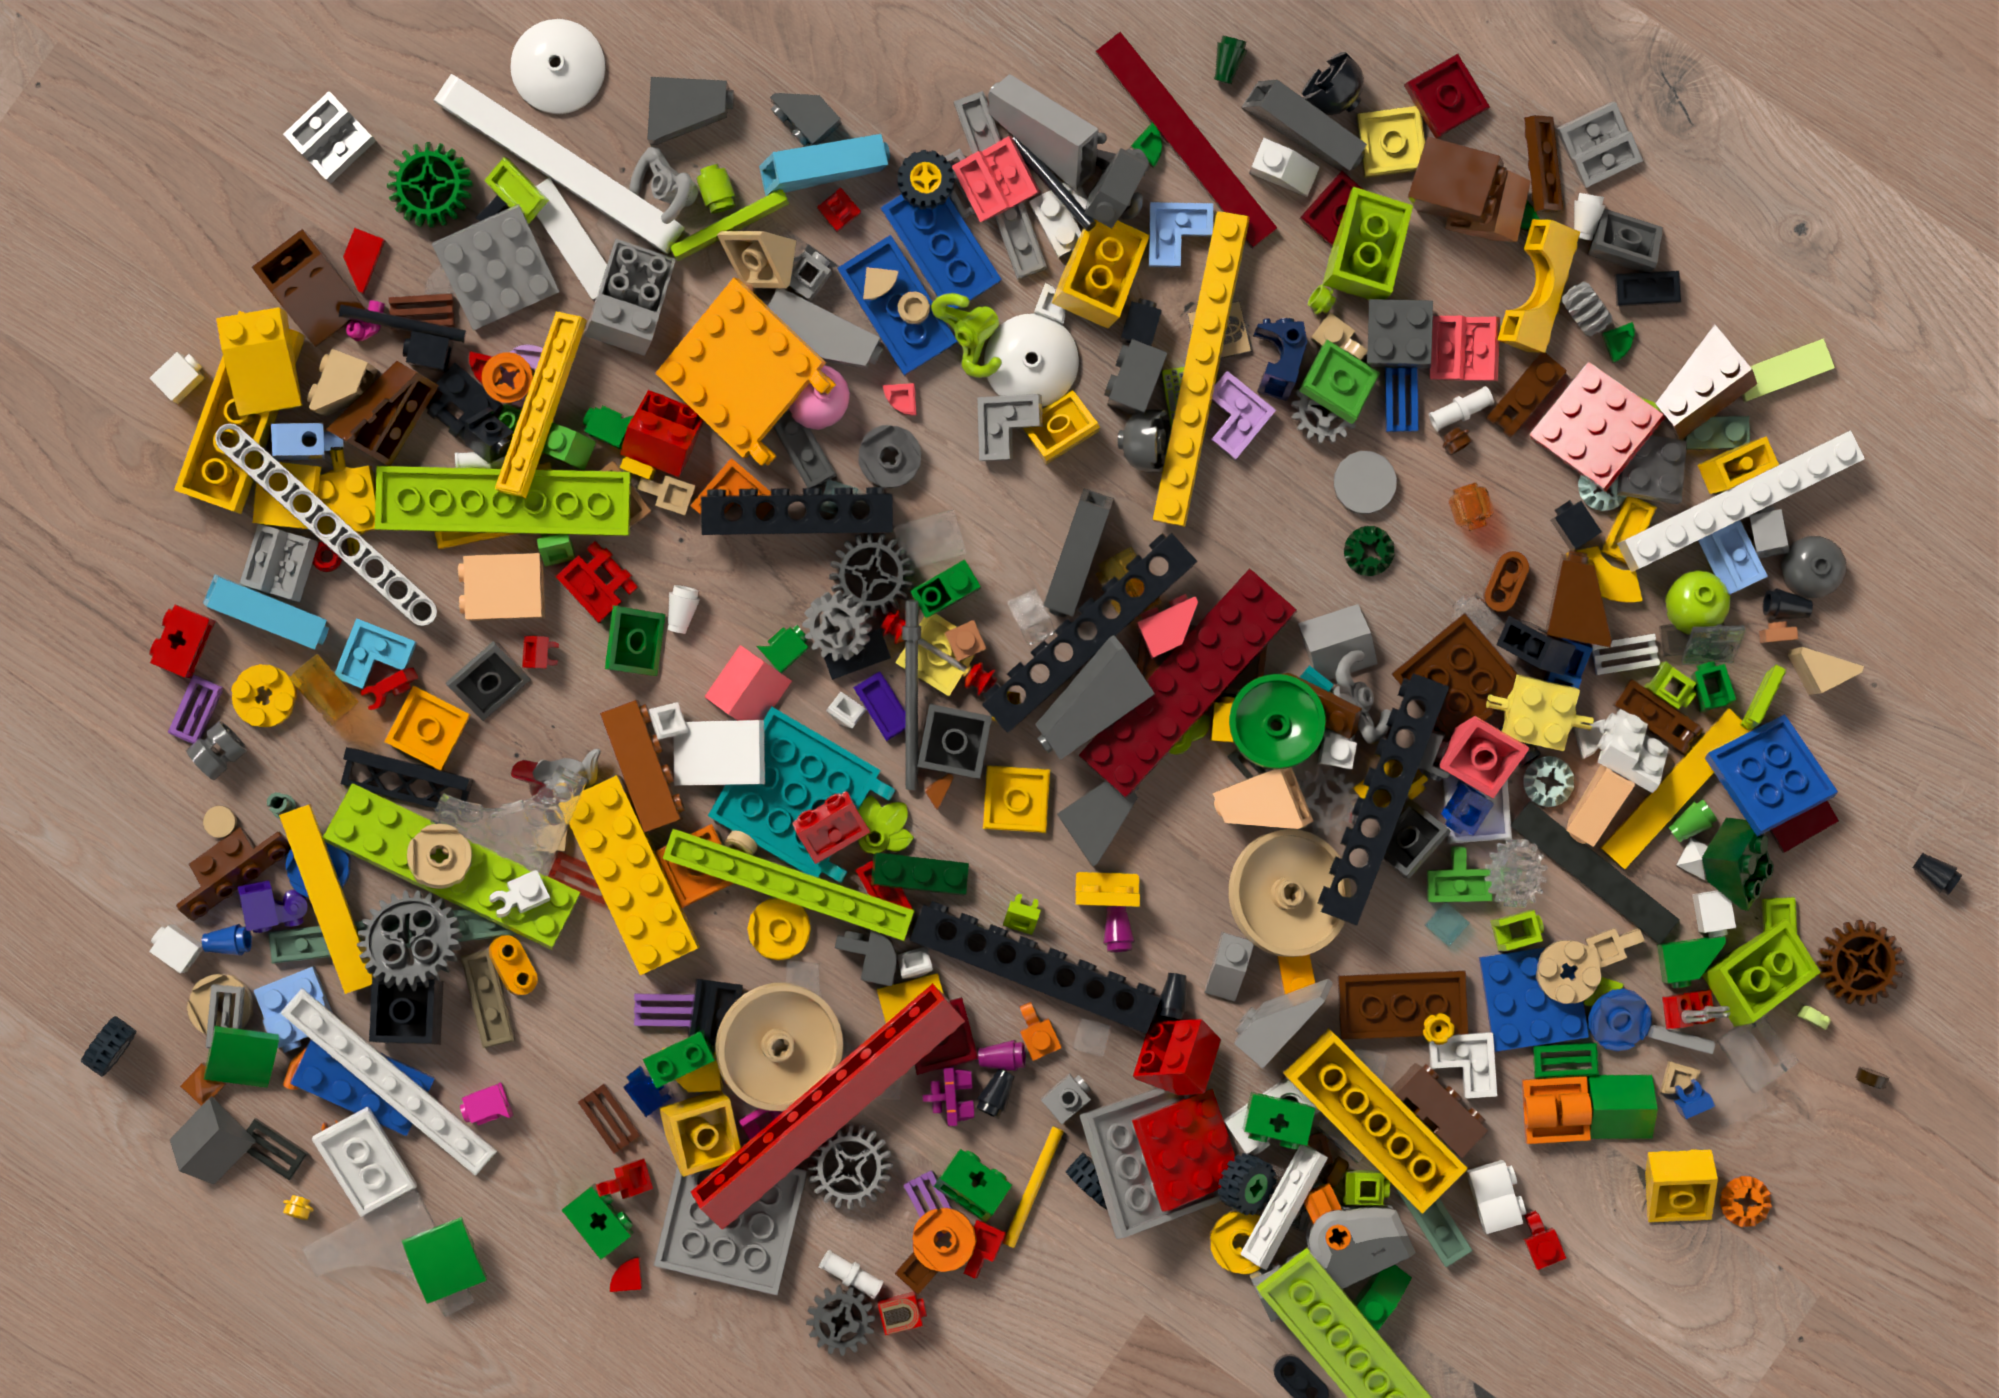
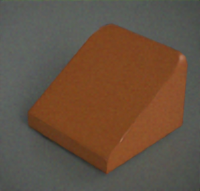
M950 773L925 788V792L936 810L939 809L954 779Z

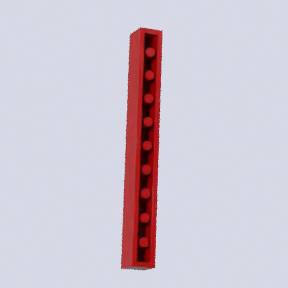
M932 983L690 1191L699 1208L722 1230L735 1221L740 1214L762 1198L769 1189L784 1179L790 1171L804 1159H807L826 1140L833 1137L840 1128L856 1117L875 1098L883 1094L890 1085L905 1075L911 1067L925 1055L929 1054L940 1042L954 1033L965 1022L954 1005Z

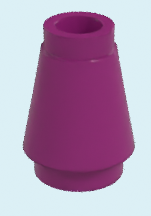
M1126 906L1107 907L1103 942L1104 945H1107V952L1131 951L1132 943L1135 940L1126 912Z
M1016 1040L979 1048L980 1067L1011 1071L1025 1068V1045L1023 1042L1017 1043Z

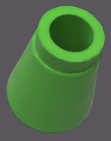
M1702 799L1698 803L1694 801L1674 824L1669 826V829L1680 843L1684 839L1686 840L1712 828V824L1718 819L1704 799Z

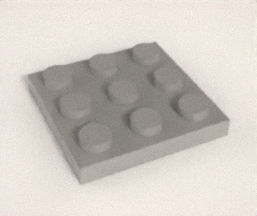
M519 204L432 243L473 331L560 292Z

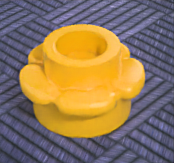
M1445 1014L1430 1015L1424 1021V1037L1430 1042L1433 1041L1436 1045L1447 1043L1448 1039L1454 1034V1025L1450 1023V1018ZM1437 1026L1441 1027L1440 1032H1437L1435 1030Z
M292 1195L291 1200L283 1201L286 1204L283 1213L294 1218L308 1220L310 1212L314 1211L309 1206L310 1200Z

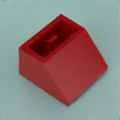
M648 390L627 427L620 454L679 477L690 458L704 420L690 406Z
M1203 1019L1151 1022L1133 1077L1138 1081L1176 1095L1204 1094L1221 1039Z

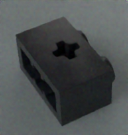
M1511 616L1508 617L1496 644L1539 669L1564 675L1576 648L1575 645L1560 637L1547 635L1545 629L1531 622Z

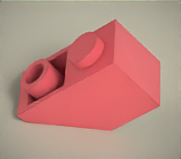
M1184 594L1169 601L1171 607L1162 612H1159L1156 607L1140 614L1142 621L1137 622L1136 625L1151 659L1182 645L1198 603L1196 597L1188 599L1187 595Z

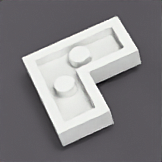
M1492 1032L1453 1035L1443 1045H1436L1433 1041H1429L1430 1067L1432 1069L1462 1067L1464 1098L1497 1096Z

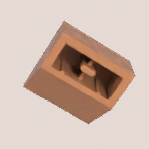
M1507 170L1503 184L1501 186L1497 185L1494 197L1497 198L1494 213L1492 216L1487 215L1485 224L1447 218L1445 229L1489 240L1517 242L1531 180Z

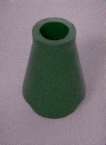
M1222 35L1221 43L1217 42L1214 80L1232 84L1233 78L1248 51L1245 50L1246 41Z

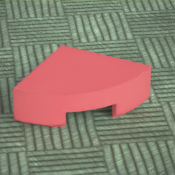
M914 383L883 385L885 397L894 409L906 415L917 416Z

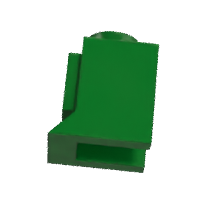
M603 405L601 409L590 407L583 420V425L586 426L584 432L621 450L627 427L634 415L624 418L623 414Z
M798 625L793 628L789 627L787 630L785 627L780 629L767 641L770 644L769 646H756L781 673L809 649L805 643L808 640L805 638L806 634Z
M1715 661L1696 666L1697 671L1691 675V679L1696 682L1694 689L1699 702L1700 713L1731 705L1736 700L1725 664L1716 666ZM1715 678L1719 692L1708 695L1704 681Z

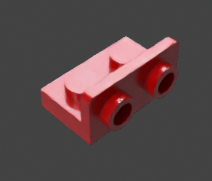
M847 791L830 796L825 801V804L814 810L804 811L792 823L798 837L815 864L870 833L867 824Z

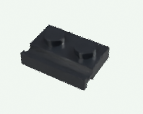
M696 978L688 1037L704 1030L710 1044L716 1046L717 1033L722 1019L730 1007L742 996L743 985Z

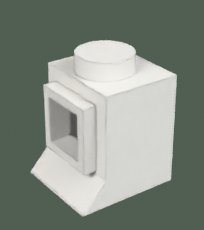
M1325 729L1317 764L1337 766L1348 770L1352 769L1357 745L1354 742L1355 735L1348 739L1332 730Z

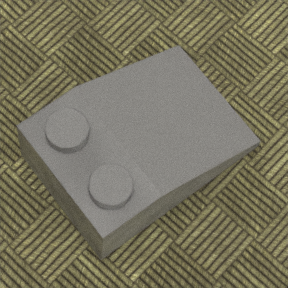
M1326 979L1263 1002L1257 1010L1251 1007L1241 1018V1023L1235 1029L1238 1036L1234 1044L1260 1067L1264 1068L1325 1002L1333 982Z

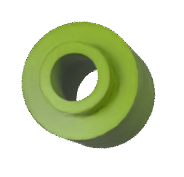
M718 164L702 168L700 170L701 175L696 180L705 206L710 208L711 214L733 208L735 206L733 200L735 194L726 168H719Z

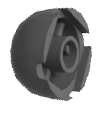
M1145 410L1144 414L1135 413L1126 422L1124 430H1120L1118 433V448L1123 449L1126 460L1137 470L1154 473L1163 472L1164 464H1161L1163 455L1167 453L1171 434L1170 421L1163 420V416L1167 414L1165 410Z
M1806 536L1789 546L1790 552L1783 555L1781 570L1786 586L1796 595L1807 599L1822 598L1833 593L1842 584L1847 571L1846 558L1841 548L1832 540L1822 536Z

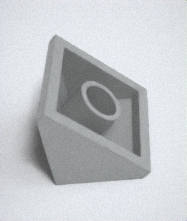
M1358 604L1298 623L1311 666L1326 679L1336 678L1335 673L1339 662L1350 651L1361 650L1365 653L1363 661L1352 664L1350 673L1378 664L1372 635Z

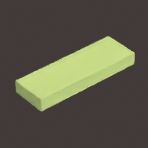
M1824 338L1750 366L1753 369L1758 384L1743 394L1742 398L1744 402L1834 369L1835 367Z

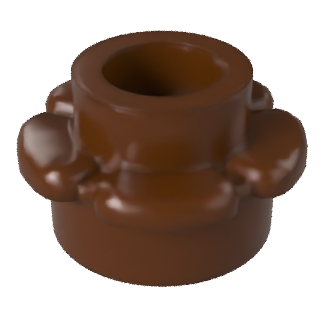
M1460 427L1453 429L1443 437L1446 441L1443 444V448H1447L1451 455L1464 449L1472 442L1468 435L1470 431L1468 429L1462 431Z

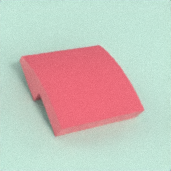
M1012 136L1002 139L983 151H977L952 166L980 222L999 215L1041 193Z
M1433 316L1430 379L1498 381L1499 341L1497 339L1500 332V318L1496 316Z

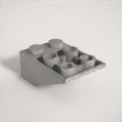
M615 239L584 336L645 356L654 335L676 259Z

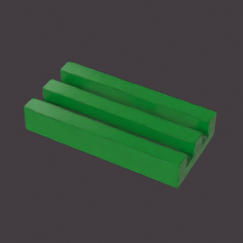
M1597 1043L1532 1046L1534 1078L1599 1075ZM1590 1050L1591 1056L1541 1058V1053ZM1591 1062V1068L1546 1071L1541 1069V1065Z

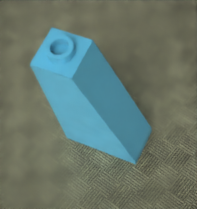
M877 134L773 152L759 166L765 196L779 189H783L784 193L880 172L888 165L890 151L888 144L883 142L882 135Z
M214 574L203 601L206 607L314 650L317 643L320 645L324 643L329 627L325 626L327 620L216 574Z

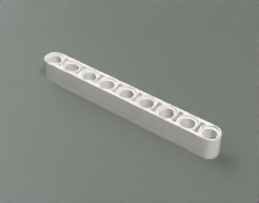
M451 74L433 100L442 108L536 170L550 177V179L661 252L668 254L671 250V245L675 244L685 229L675 220L669 224L663 223L661 220L662 211L458 77Z
M225 424L217 430L215 440L220 450L410 621L421 626L428 625L434 621L437 609L433 601L247 433L235 424ZM232 429L239 434V443L235 447L229 448L221 443V434L225 430ZM258 451L262 454L264 463L259 469L254 470L246 466L244 460L249 452ZM274 473H282L287 477L288 485L283 491H275L269 486V478ZM304 494L311 499L312 506L308 512L299 513L294 509L293 500L297 495ZM330 516L334 519L336 527L331 534L325 535L318 530L317 522L321 517ZM351 537L359 542V551L354 556H347L342 552L341 544L346 538ZM372 559H377L383 564L382 574L375 578L368 576L365 571V565ZM394 581L405 583L407 593L403 598L394 599L390 595L389 587ZM419 602H425L430 606V615L425 620H418L413 615V608Z

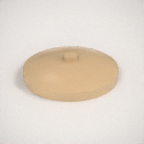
M1278 830L1266 833L1252 841L1237 858L1229 880L1230 908L1239 929L1256 947L1277 956H1303L1327 946L1339 934L1345 921L1320 912L1322 905L1317 904L1323 887L1330 888L1334 878L1333 875L1329 874L1335 856L1340 858L1326 841L1317 835L1303 830ZM1347 878L1342 879L1338 884V891L1344 897H1351L1350 880Z
M792 983L766 984L752 989L741 996L722 1019L716 1038V1060L725 1083L746 1103L769 1111H785L841 1062L843 1052L842 1031L833 1010L821 997L811 990Z

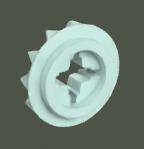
M1580 475L1578 481L1579 494L1582 500L1595 510H1612L1618 507L1627 497L1617 495L1618 477L1609 487L1611 496L1605 491H1598L1594 494L1593 491L1597 489V486Z
M1546 756L1536 759L1528 766L1524 774L1523 782L1526 794L1533 802L1541 806L1553 807L1560 805L1568 800L1574 790V774L1569 765L1557 757ZM1553 768V777L1562 786H1551L1550 791L1545 795V784L1536 778L1548 777Z

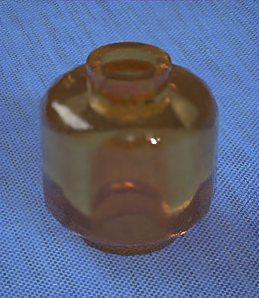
M1477 482L1454 489V495L1449 498L1448 503L1455 524L1461 527L1468 525L1469 531L1487 526L1486 519L1494 514V507L1487 488L1484 486L1478 487Z

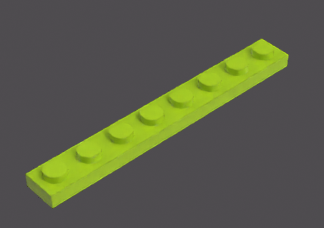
M672 829L663 856L664 860L903 941L914 913L912 909L677 829Z

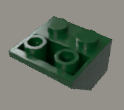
M1726 817L1702 856L1707 882L1745 911H1749L1755 899L1759 898L1762 887L1767 879L1771 878L1774 870L1773 861L1770 860L1768 853V837L1764 833L1757 836L1747 820Z

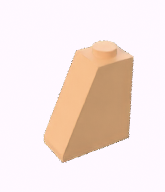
M1601 764L1572 812L1566 831L1577 842L1582 844L1588 843L1594 847L1634 788L1635 783Z
M1292 767L1272 769L1213 793L1215 809L1223 817L1225 823L1299 829L1314 822Z

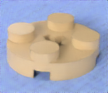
M433 824L426 826L412 838L408 846L407 863L409 870L416 882L430 888L441 889L459 884L465 878L471 865L472 852L470 843L466 837L464 838L456 828L450 825ZM436 849H443V854L449 856L441 864L436 863L434 859L430 858V855L436 853Z
M1560 940L1546 947L1541 953L1537 964L1536 979L1541 990L1549 998L1563 1004L1579 1003L1590 997L1600 983V962L1596 954L1588 946L1578 941ZM1565 963L1570 967L1575 965L1577 969L1574 972L1575 978L1573 980H1570L1568 977L1562 979L1560 976L1564 971L1562 965Z
M214 974L201 979L195 984L188 1001L187 1011L192 1024L197 1030L207 1034L212 984L245 987L241 1029L251 1019L253 1015L252 995L245 983L236 976ZM219 992L221 1000H224V992ZM232 993L229 1028H233L236 993ZM217 1011L216 1026L221 1027L222 1013Z

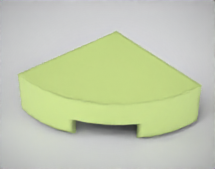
M1805 1005L1801 1007L1797 1015L1824 1030L1827 1029L1831 1021L1830 1017Z

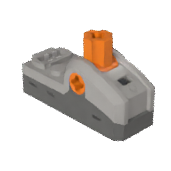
M1330 1183L1310 1190L1303 1202L1311 1218L1307 1224L1305 1235L1308 1249L1341 1289L1416 1254L1401 1219L1392 1205L1340 1206ZM1335 1228L1339 1230V1237L1337 1239L1332 1237V1230ZM1301 1251L1286 1256L1284 1258L1285 1263L1282 1265L1274 1262L1269 1264L1267 1270L1261 1268L1249 1275L1271 1322L1280 1317L1260 1295L1256 1286L1301 1253Z

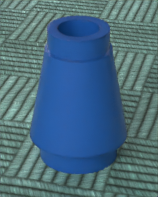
M237 924L210 933H204L202 936L204 952L242 956L244 952L251 950V931H247L246 927Z

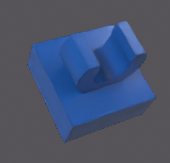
M1695 1079L1691 1080L1693 1091L1690 1094H1684L1682 1087L1679 1085L1675 1087V1092L1680 1099L1675 1100L1674 1103L1678 1112L1685 1119L1715 1107L1711 1095L1702 1089L1700 1083Z

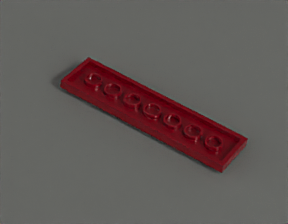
M1249 568L1184 639L1182 645L1178 646L1147 679V683L1155 694L1098 733L1081 751L1079 757L1124 798H1127L1297 613V609Z

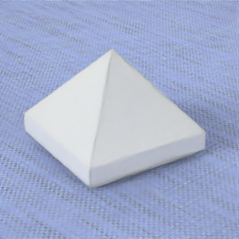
M840 692L826 711L837 724L852 729L867 709Z
M678 702L648 710L658 740L688 732Z
M1690 838L1676 866L1705 880L1706 874L1702 856L1708 846Z
M927 947L897 955L902 979L920 978L933 970Z

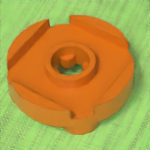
M947 1207L930 1210L917 1221L913 1230L912 1245L915 1256L925 1267L935 1271L946 1272L961 1268L972 1257L977 1243L974 1226L968 1217L958 1210ZM941 1231L943 1234L949 1232L952 1235L950 1238L952 1245L949 1248L945 1245L941 1248L937 1246L936 1243L939 1241L937 1237L938 1232Z

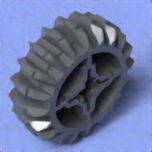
M867 533L868 542L865 543L862 542L859 534L855 535L858 545L852 547L849 541H845L844 545L849 550L848 553L844 554L842 551L837 550L835 554L843 560L841 563L832 561L830 564L831 567L839 569V574H829V579L839 580L840 584L831 587L832 592L843 590V599H846L850 594L853 595L852 603L856 605L862 602L864 604L860 609L861 613H865L866 608H871L870 614L872 618L877 617L876 608L880 607L883 614L887 616L889 610L886 605L889 603L898 610L900 605L895 599L898 596L905 601L909 598L906 593L901 591L902 588L913 589L914 586L913 583L905 581V577L915 576L914 570L904 569V566L912 564V559L906 558L901 560L900 558L906 553L905 547L895 552L893 549L897 544V540L893 538L887 546L884 544L886 535L882 533L879 536L878 542H873V533ZM874 549L873 555L866 565L849 564L851 559L858 553ZM883 552L890 555L896 562L898 577L891 576L881 569ZM877 559L876 568L878 570L876 572L881 573V577L888 580L874 579L867 591L869 585L865 582L867 577L863 578V574L856 571H870ZM846 573L862 580L861 598L856 597L849 590L846 583ZM878 585L895 586L894 590L887 597L877 601H870L871 595Z

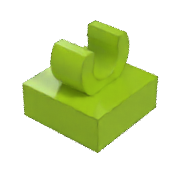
M1017 894L1015 900L1010 901L1002 926L1033 935L1041 911L1037 909L1038 899L1034 898L1032 905L1027 906L1020 902L1022 894Z

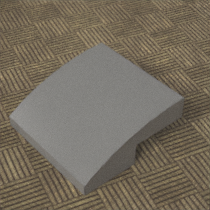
M329 91L283 134L330 184L376 141Z
M1614 101L1556 128L1572 165L1585 188L1643 161L1632 132L1627 130L1617 103Z
M258 524L240 584L300 602L318 541Z

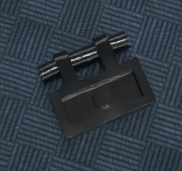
M454 362L436 382L439 385L437 389L443 395L438 400L432 397L426 409L428 410V415L433 419L438 418L449 428L448 432L453 437H459L464 441L465 420L488 407L493 410V415H495L503 404L490 397L482 385ZM451 402L464 412L459 419L446 409Z

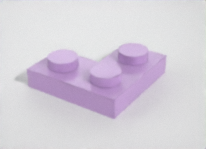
M1228 371L1215 384L1212 401L1227 412L1230 417L1211 441L1236 460L1276 411Z

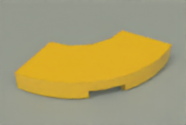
M1598 546L1577 550L1587 553L1589 559L1593 560L1602 598L1621 603L1643 601L1636 570L1631 572L1630 570H1621L1612 566L1603 558Z

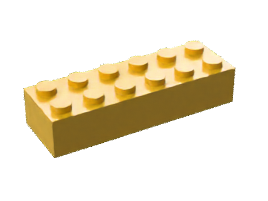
M290 329L296 364L306 336ZM223 356L174 490L242 514L254 479L220 450L215 440L216 432L225 424H235L265 450L271 434V424L275 423L279 410L239 417ZM232 429L225 430L220 438L221 443L229 448L235 447L240 439L239 434ZM258 451L249 452L244 460L246 466L250 469H258V463L262 459V454Z
M616 775L559 802L639 975H643L700 948L685 912L681 908L656 856L655 848L648 833L643 831L633 801L621 776Z
M1329 1028L1283 1072L1422 1214L1468 1169Z

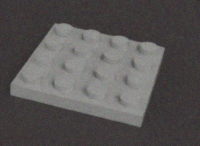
M1155 1088L1080 1115L1116 1239L1128 1237L1221 1202V1195L1216 1190L1170 1211L1162 1212L1132 1123L1133 1119L1192 1095H1176L1163 1089Z
M677 1166L654 1266L778 1295L808 1170L795 1167L784 1179L769 1189L762 1198L754 1202L735 1221L722 1230L699 1208L690 1192L719 1166L684 1177Z

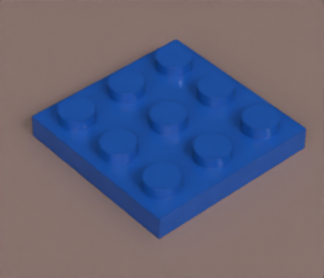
M1785 714L1709 752L1705 757V760L1757 836L1833 798L1838 793Z
M1546 947L1479 957L1489 1027L1494 1039V1052L1589 1037L1583 1001L1563 1004L1545 995L1538 985L1536 979L1537 964L1541 953ZM1567 963L1562 965L1564 971L1560 974L1561 978L1568 977L1570 980H1573L1575 978L1574 972L1577 970L1575 965L1571 967Z

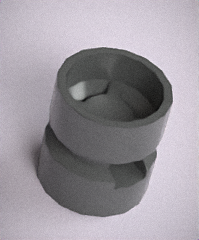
M218 721L206 732L207 738L205 740L198 739L186 750L196 766L212 780H216L228 769L227 762H236L248 751L241 739L222 721ZM218 743L225 752L221 755L213 745Z

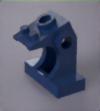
M1266 318L1263 319V324L1257 325L1253 337L1274 344L1280 353V360L1275 364L1268 362L1257 392L1287 401L1296 383L1298 370L1307 344L1304 321L1295 322L1293 318H1282L1277 320L1276 323H1271V320Z

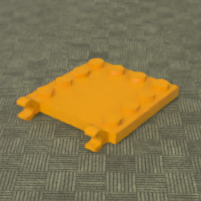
M733 278L655 372L742 458H747L751 454L760 465L765 463L767 466L775 459L776 455L761 441L810 382L821 394L824 392L829 394L836 386L835 382L821 371L827 362L739 278Z

